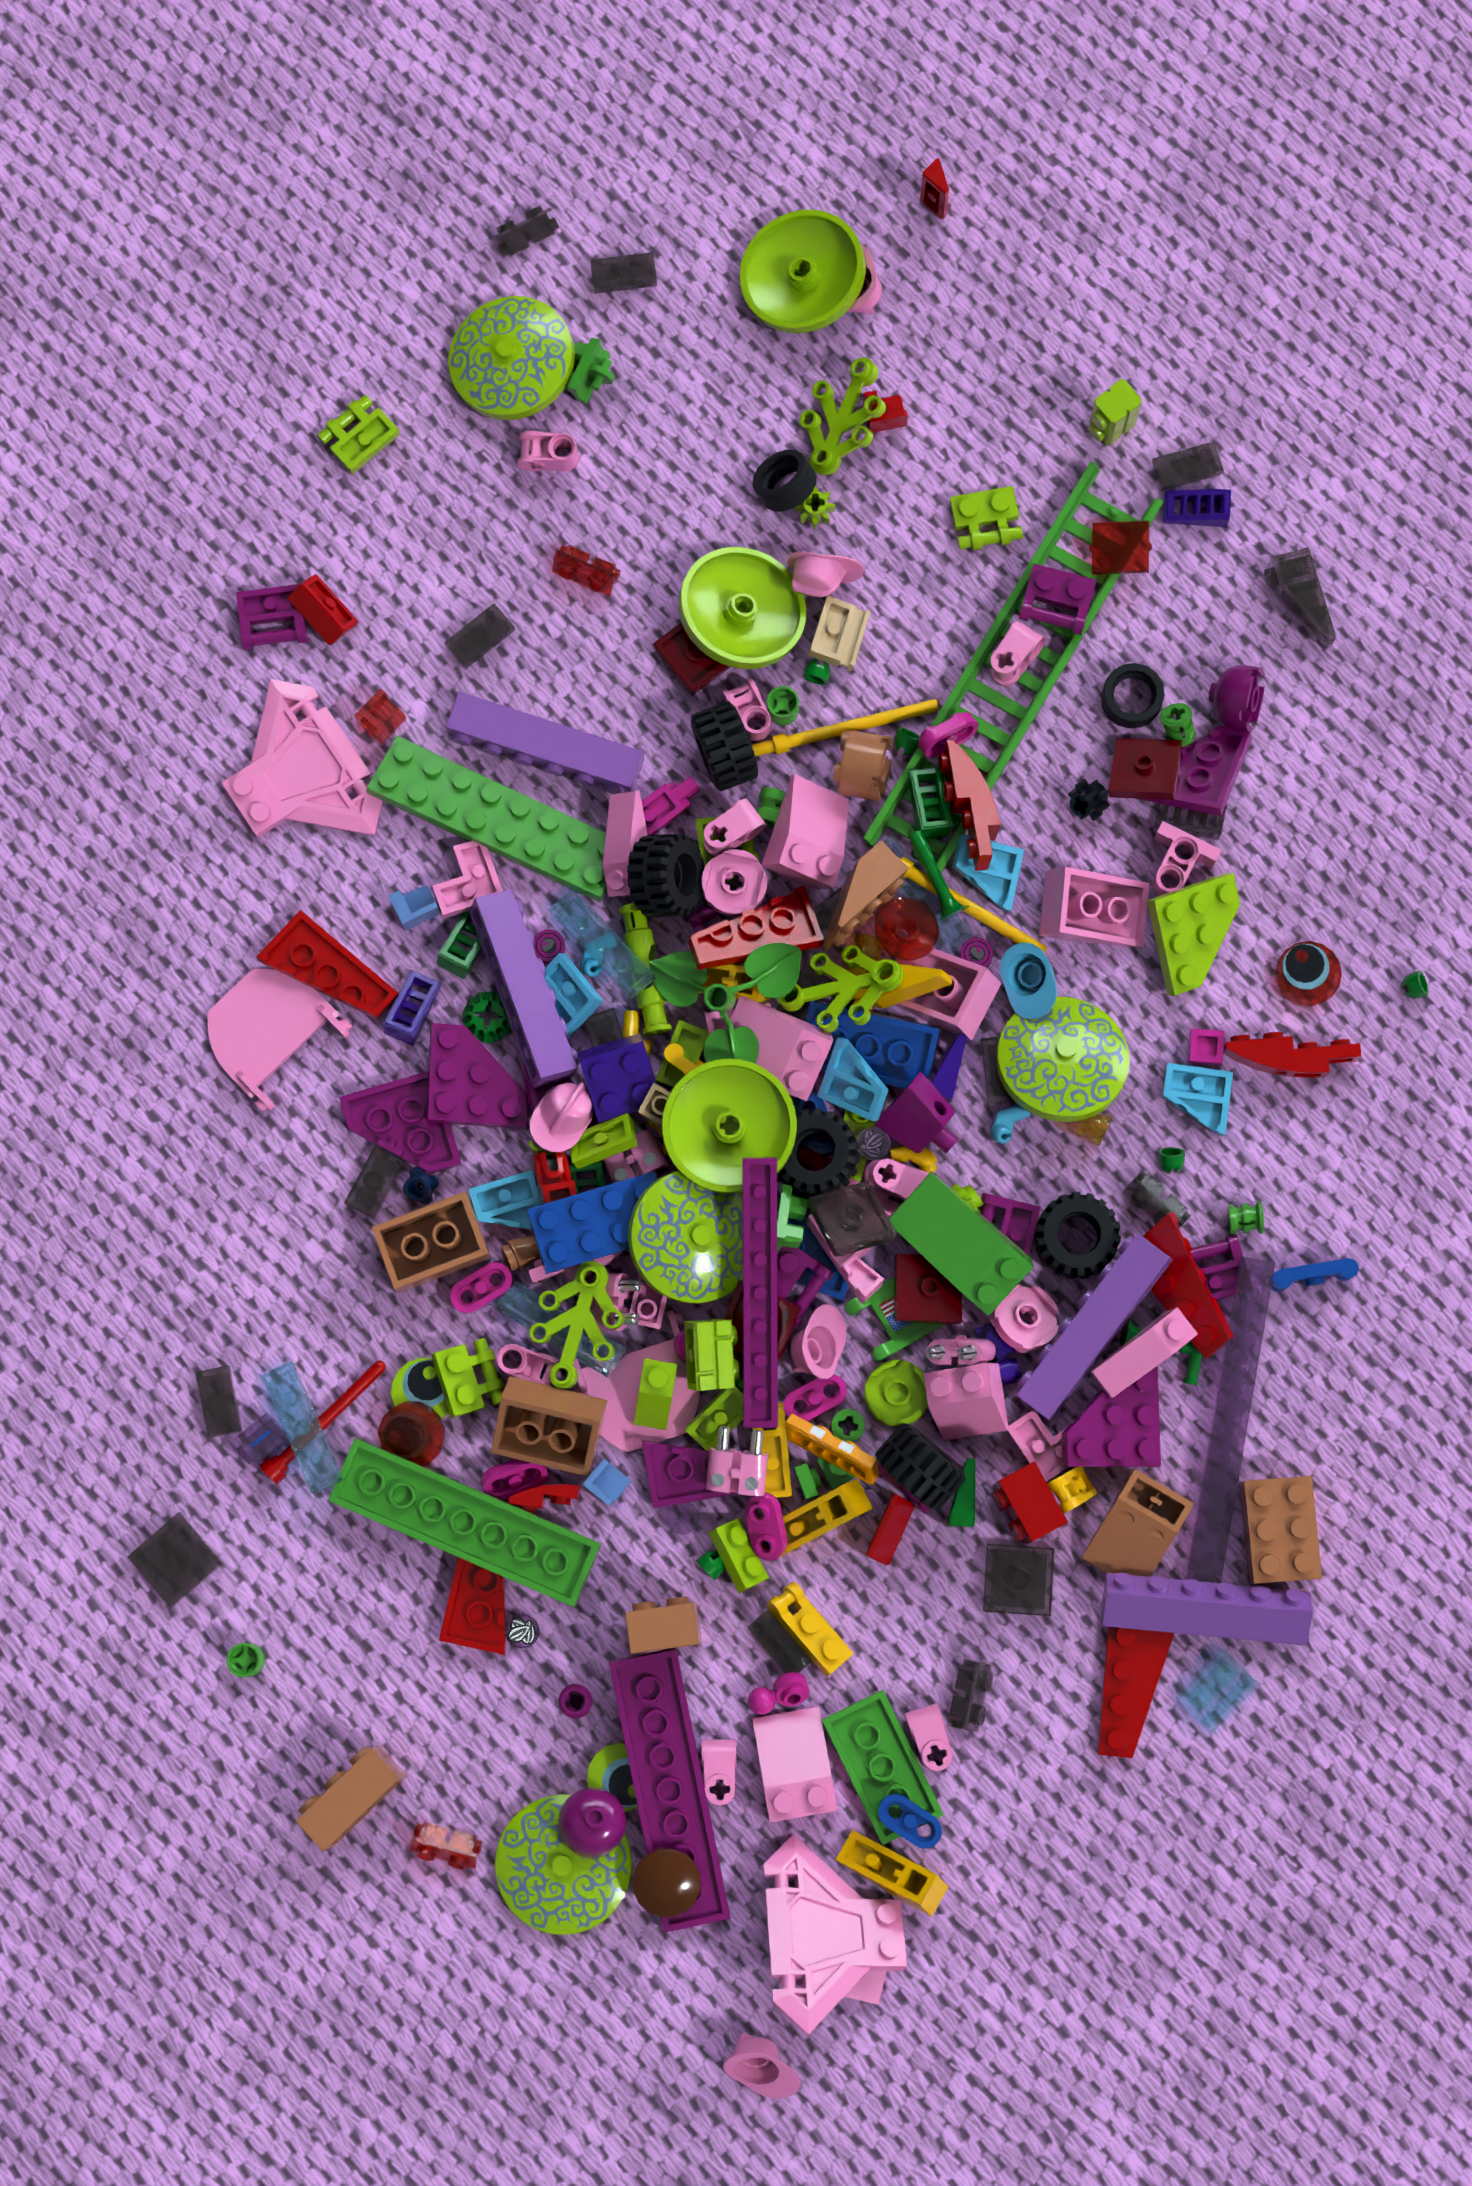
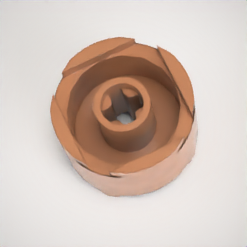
M853 730L851 732L844 731L840 742V751H844L842 763L836 762L833 774V781L837 782V792L844 796L880 802V795H884L891 767V760H888L886 750L892 751V738Z

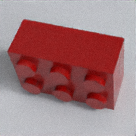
M1035 1461L992 1485L995 1491L991 1493V1497L1000 1512L1004 1509L1007 1511L1011 1519L1007 1526L1016 1542L1022 1540L1026 1545L1068 1523Z

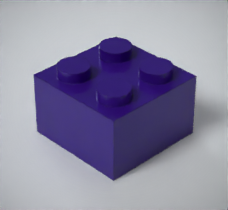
M641 1033L577 1052L599 1123L626 1113L638 1111L652 1083L656 1084Z

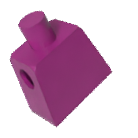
M921 1072L885 1109L874 1124L878 1129L915 1153H920L932 1141L946 1154L959 1139L945 1127L954 1115V1109Z

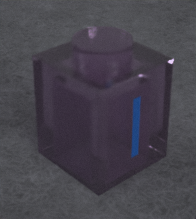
M265 1413L235 1438L240 1444L236 1449L247 1464L253 1461L256 1465H260L268 1457L271 1458L292 1441L269 1413Z

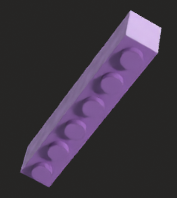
M460 691L446 725L449 736H452L451 740L460 745L470 746L471 743L483 746L482 750L488 754L500 756L501 753L513 756V761L525 766H531L532 763L544 766V771L555 776H562V773L575 776L574 780L580 784L592 786L593 783L605 786V791L611 794L634 791L644 762V753L641 750Z
M512 889L475 898L469 913L533 1089L570 1079L578 1068V1056L573 1047L570 1048L566 1038V1023L562 1017L559 1018L555 1008V993L552 988H548L545 981V967L541 958H537L534 951V937L529 928L526 929L524 924V913L520 900L515 899Z
M1138 1233L1134 1238L1128 1236L1118 1250L1122 1255L1114 1265L1108 1263L1098 1276L1101 1283L1094 1292L1089 1289L1078 1303L1081 1309L1075 1318L1072 1319L1069 1316L1058 1330V1333L1061 1335L1054 1346L1049 1343L1042 1350L1037 1358L1041 1362L1034 1372L1027 1371L1017 1385L1021 1389L1017 1396L1048 1420H1054L1173 1261V1258Z
M1106 1573L1102 1598V1626L1307 1646L1313 1615L1310 1592L1298 1589L1283 1590L1264 1586L1233 1585L1227 1582L1210 1583L1199 1582L1194 1579L1178 1580L1161 1576H1136L1128 1573Z

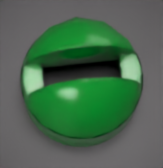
M818 659L808 662L803 678L814 684L827 685L831 672L829 664L825 661L822 665L817 664Z
M899 727L893 739V746L897 752L900 747L904 748L903 755H909L918 748L920 736L909 729Z
M1422 971L1410 973L1402 980L1401 987L1408 986V991L1404 992L1408 998L1418 999L1429 995L1428 984Z
M1175 1147L1160 1149L1158 1151V1162L1161 1170L1170 1174L1173 1169L1174 1173H1179L1184 1167L1185 1151Z
M707 1551L696 1560L713 1580H716L725 1569L717 1551Z

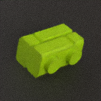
M1118 380L1109 388V392H1103L1094 400L1088 430L1096 441L1100 442L1102 440L1109 446L1119 439L1122 433L1125 434L1136 425L1142 404L1141 397L1126 380Z
M706 1319L684 1321L687 1388L695 1391L735 1388V1379L739 1377V1365L737 1360L733 1359V1346L737 1344L738 1337L737 1330L732 1325V1320Z

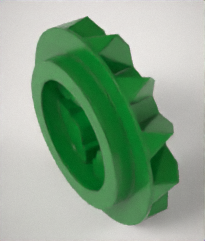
M494 991L478 992L477 995L467 1001L462 1012L463 1024L480 1042L495 1043L504 1039L511 1032L512 1028L499 993ZM489 1004H491L493 1014L502 1017V1019L491 1020L488 1029L485 1030L484 1019L475 1014L486 1013Z

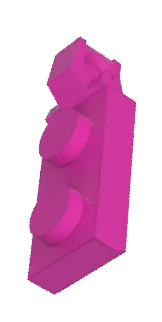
M691 776L678 786L674 781L668 785L665 783L642 800L648 835L658 833L691 806L688 799L700 791L699 786Z

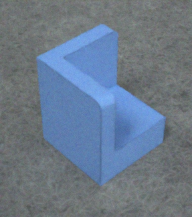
M426 885L405 895L400 890L388 895L406 931L440 915L439 908Z
M603 1459L582 1485L611 1508L632 1481L607 1460Z

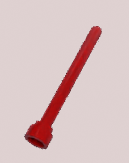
M381 1360L374 1362L279 1456L275 1454L272 1458L267 1457L259 1465L260 1469L278 1485L287 1476L285 1472L290 1469L288 1465L386 1370V1364Z

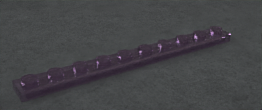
M1240 1257L1229 1327L1234 1337L1225 1344L1185 1580L1194 1579L1199 1582L1221 1583L1275 1262Z

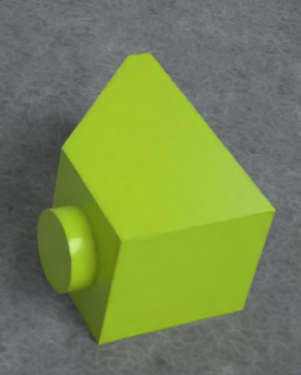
M644 1358L633 1425L661 1430L667 1429L678 1364Z

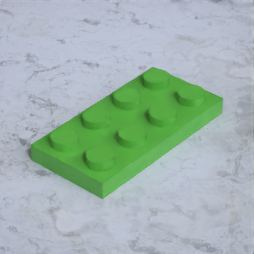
M883 1689L822 1719L882 1845L901 1837L886 1827L879 1818V1804L887 1795L901 1794L936 1818L944 1815ZM895 1804L889 1808V1815L893 1818L899 1817L902 1813L899 1805Z

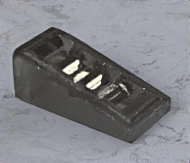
M1164 804L1158 805L1155 828H1159L1162 821L1191 835L1219 840L1227 804L1222 816L1214 815L1212 827L1206 826L1208 814L1202 812L1199 825L1193 824L1195 814L1193 810H1188L1185 823L1179 822L1182 808L1175 807L1173 820L1166 821L1169 806Z

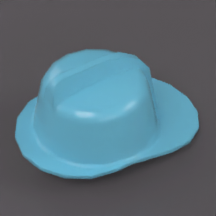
M1023 942L1009 948L1001 959L1000 974L1010 1004L1014 1011L1022 1018L1031 1020L1041 1018L1051 1010L1056 1001L1057 986L1053 967L1044 952L1034 944Z

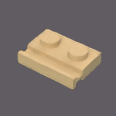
M827 596L824 600L807 656L825 661L837 667L842 665L847 667L848 671H852L871 611L866 610L864 612L857 609L855 605Z

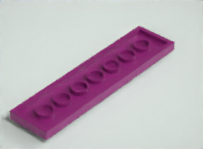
M669 1648L609 1661L647 1854L658 1847L675 1849L691 1858L700 1871L701 1889L696 1902L686 1912L675 1917H660L663 1933L731 1919L677 1649Z

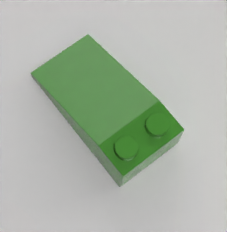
M932 1171L886 1220L963 1295L988 1316L1034 1267L1029 1255Z

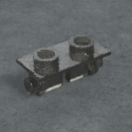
M540 205L524 213L527 220L515 225L512 219L497 227L496 229L499 234L492 237V239L500 238L502 243L498 245V249L503 257L507 255L512 257L514 254L529 247L530 245L525 237L528 233H530L534 243L554 235L555 230L559 229V225L554 217L549 219L546 214L552 208L550 207L543 211Z
M1142 1170L1123 1190V1193L1129 1198L1130 1202L1147 1214L1155 1225L1164 1216L1173 1211L1179 1221L1177 1223L1179 1228L1191 1217L1187 1212L1189 1208L1182 1204L1172 1193L1165 1200L1159 1197L1166 1188L1150 1172L1146 1174Z
M769 1609L747 1627L785 1673H799L812 1662Z
M964 1659L963 1666L959 1665L955 1689L966 1691L965 1698L953 1695L948 1719H951V1727L978 1732L979 1726L983 1725L986 1717V1707L984 1706L986 1692L990 1691L993 1683L992 1665Z

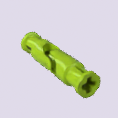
M635 903L623 905L618 908L619 915H623L626 934L623 936L626 951L633 961V964H631V974L638 1009L642 1010L645 1029L642 1030L643 1035L655 1036L672 1031L671 1024L667 1023L664 1005L667 1003L666 999L660 994L654 983L651 987L642 989L638 979L652 978L649 970V962L655 960V943L652 929H648L646 916L641 914V910L636 908Z

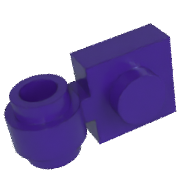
M991 1323L975 1328L976 1338H987L995 1345L996 1352L994 1358L996 1359L995 1363H998L1000 1367L1003 1386L1016 1383V1379L1022 1377L1016 1358L1009 1359L1006 1356L1016 1352V1350L1001 1339Z

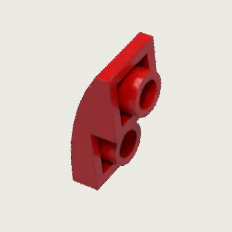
M558 1484L530 1488L510 1496L508 1504L516 1505L518 1508L536 1514V1508L544 1509L546 1496H551V1503L571 1505V1499L579 1500L581 1486Z

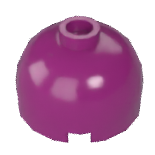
M1248 665L1230 667L1221 674L1217 683L1211 684L1208 699L1209 702H1214V712L1219 721L1224 725L1238 730H1253L1249 723H1257L1264 697L1265 687L1258 686L1259 677L1265 678L1263 668Z
M589 1787L576 1791L566 1799L559 1812L557 1827L560 1839L575 1854L580 1857L597 1858L607 1855L619 1845L625 1834L627 1819L624 1808L615 1795L605 1789Z

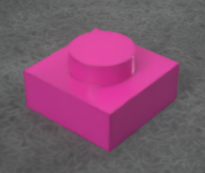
M1191 1028L1188 1063L1221 1066L1223 1063L1224 1031Z

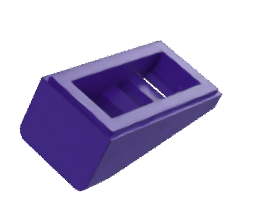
M1165 490L1163 523L1227 527L1230 520L1231 490ZM1174 500H1180V514H1173ZM1187 500L1193 501V514H1187ZM1201 501H1205L1206 513L1200 514ZM1214 502H1220L1219 513H1213Z
M411 970L383 1023L384 1033L414 1046L439 992L441 982ZM413 985L428 990V994L425 995L413 990ZM411 997L422 1002V1005L419 1006L407 1001V998ZM405 1009L416 1014V1017L412 1018L401 1013V1011ZM397 1021H399V1022H401V1023H403V1024H405V1025L410 1026V1028L407 1027V1026H404V1025H402V1024L397 1023Z
M961 1033L955 1038L931 1081L932 1085L948 1103L952 1102L967 1039L966 1035Z

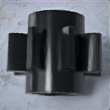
M1083 779L1075 785V789L1068 793V796L1071 798L1070 809L1081 820L1089 815L1095 821L1103 815L1104 810L1110 807V804L1107 802L1108 790L1098 783V780L1088 784L1087 780Z

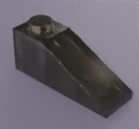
M1309 547L1271 557L1267 569L1264 570L1267 586L1269 588L1273 587L1276 597L1324 648L1332 647L1337 637Z

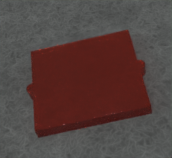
M1149 521L1093 523L1092 545L1089 546V551L1092 553V575L1149 573V551L1153 548L1152 543L1149 542Z

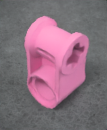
M537 431L519 433V441L522 445L521 458L517 459L518 468L526 471H570L578 465L580 460L579 451L574 438L569 434L541 433ZM562 448L571 449L570 454L565 457L556 455Z
M1019 621L1013 623L1002 642L992 653L991 676L993 681L1000 686L1015 684L1028 665L1038 656L1046 638Z
M751 677L747 678L746 683L730 691L727 689L722 690L721 693L724 701H729L737 709L750 742L759 743L766 741L771 735V717ZM756 719L765 723L764 727L758 730H753L748 726L751 721Z
M744 798L708 823L704 830V847L711 856L716 857L724 851L735 849L744 842L751 840L762 832L767 824L748 799ZM716 834L719 838L724 836V842L721 843L718 839L713 841V835Z
M878 1159L866 1165L863 1176L868 1186L887 1193L894 1199L903 1202L929 1173L906 1166L892 1159ZM881 1168H883V1173L887 1175L884 1180H882V1175L878 1173Z
M515 1344L505 1345L497 1355V1363L503 1373L548 1386L552 1384L549 1376L550 1370L554 1364L560 1362L555 1357L538 1351L534 1352ZM516 1351L522 1356V1362L516 1369H508L503 1364V1358L508 1352ZM545 1365H547L544 1376L542 1379H540Z
M934 1703L904 1713L923 1765L935 1772L946 1769L952 1761V1750L938 1704ZM932 1746H936L938 1751L944 1750L946 1756L941 1759L942 1765L937 1766L935 1761L929 1762L927 1759V1755L932 1753Z
M736 1739L702 1740V1771H704L706 1797L715 1805H725L735 1796V1770H737ZM717 1780H723L725 1786H730V1793H725L723 1800H717V1795L710 1792V1787L716 1786Z

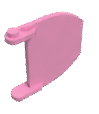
M252 969L208 1011L207 1023L210 1044L219 1064L251 1099L255 1095L259 1098L254 1103L263 1112L267 1108L272 1110L275 1105L258 1087L327 1021L345 1038L351 1035L349 1030L353 1026L344 1017L338 1021L336 1017L340 1014L315 989L274 969Z
M672 1309L666 1312L674 1337L676 1338L681 1332L678 1326L683 1325L684 1321L681 1312L674 1313ZM675 1338L613 1358L608 1362H600L582 1369L576 1355L574 1366L578 1370L579 1377L574 1385L575 1392L607 1400L600 1435L615 1447L631 1452L643 1448L642 1440L658 1443L687 1433L685 1427L695 1418L700 1391L687 1388L686 1364L674 1352ZM644 1358L678 1364L666 1430L633 1425Z

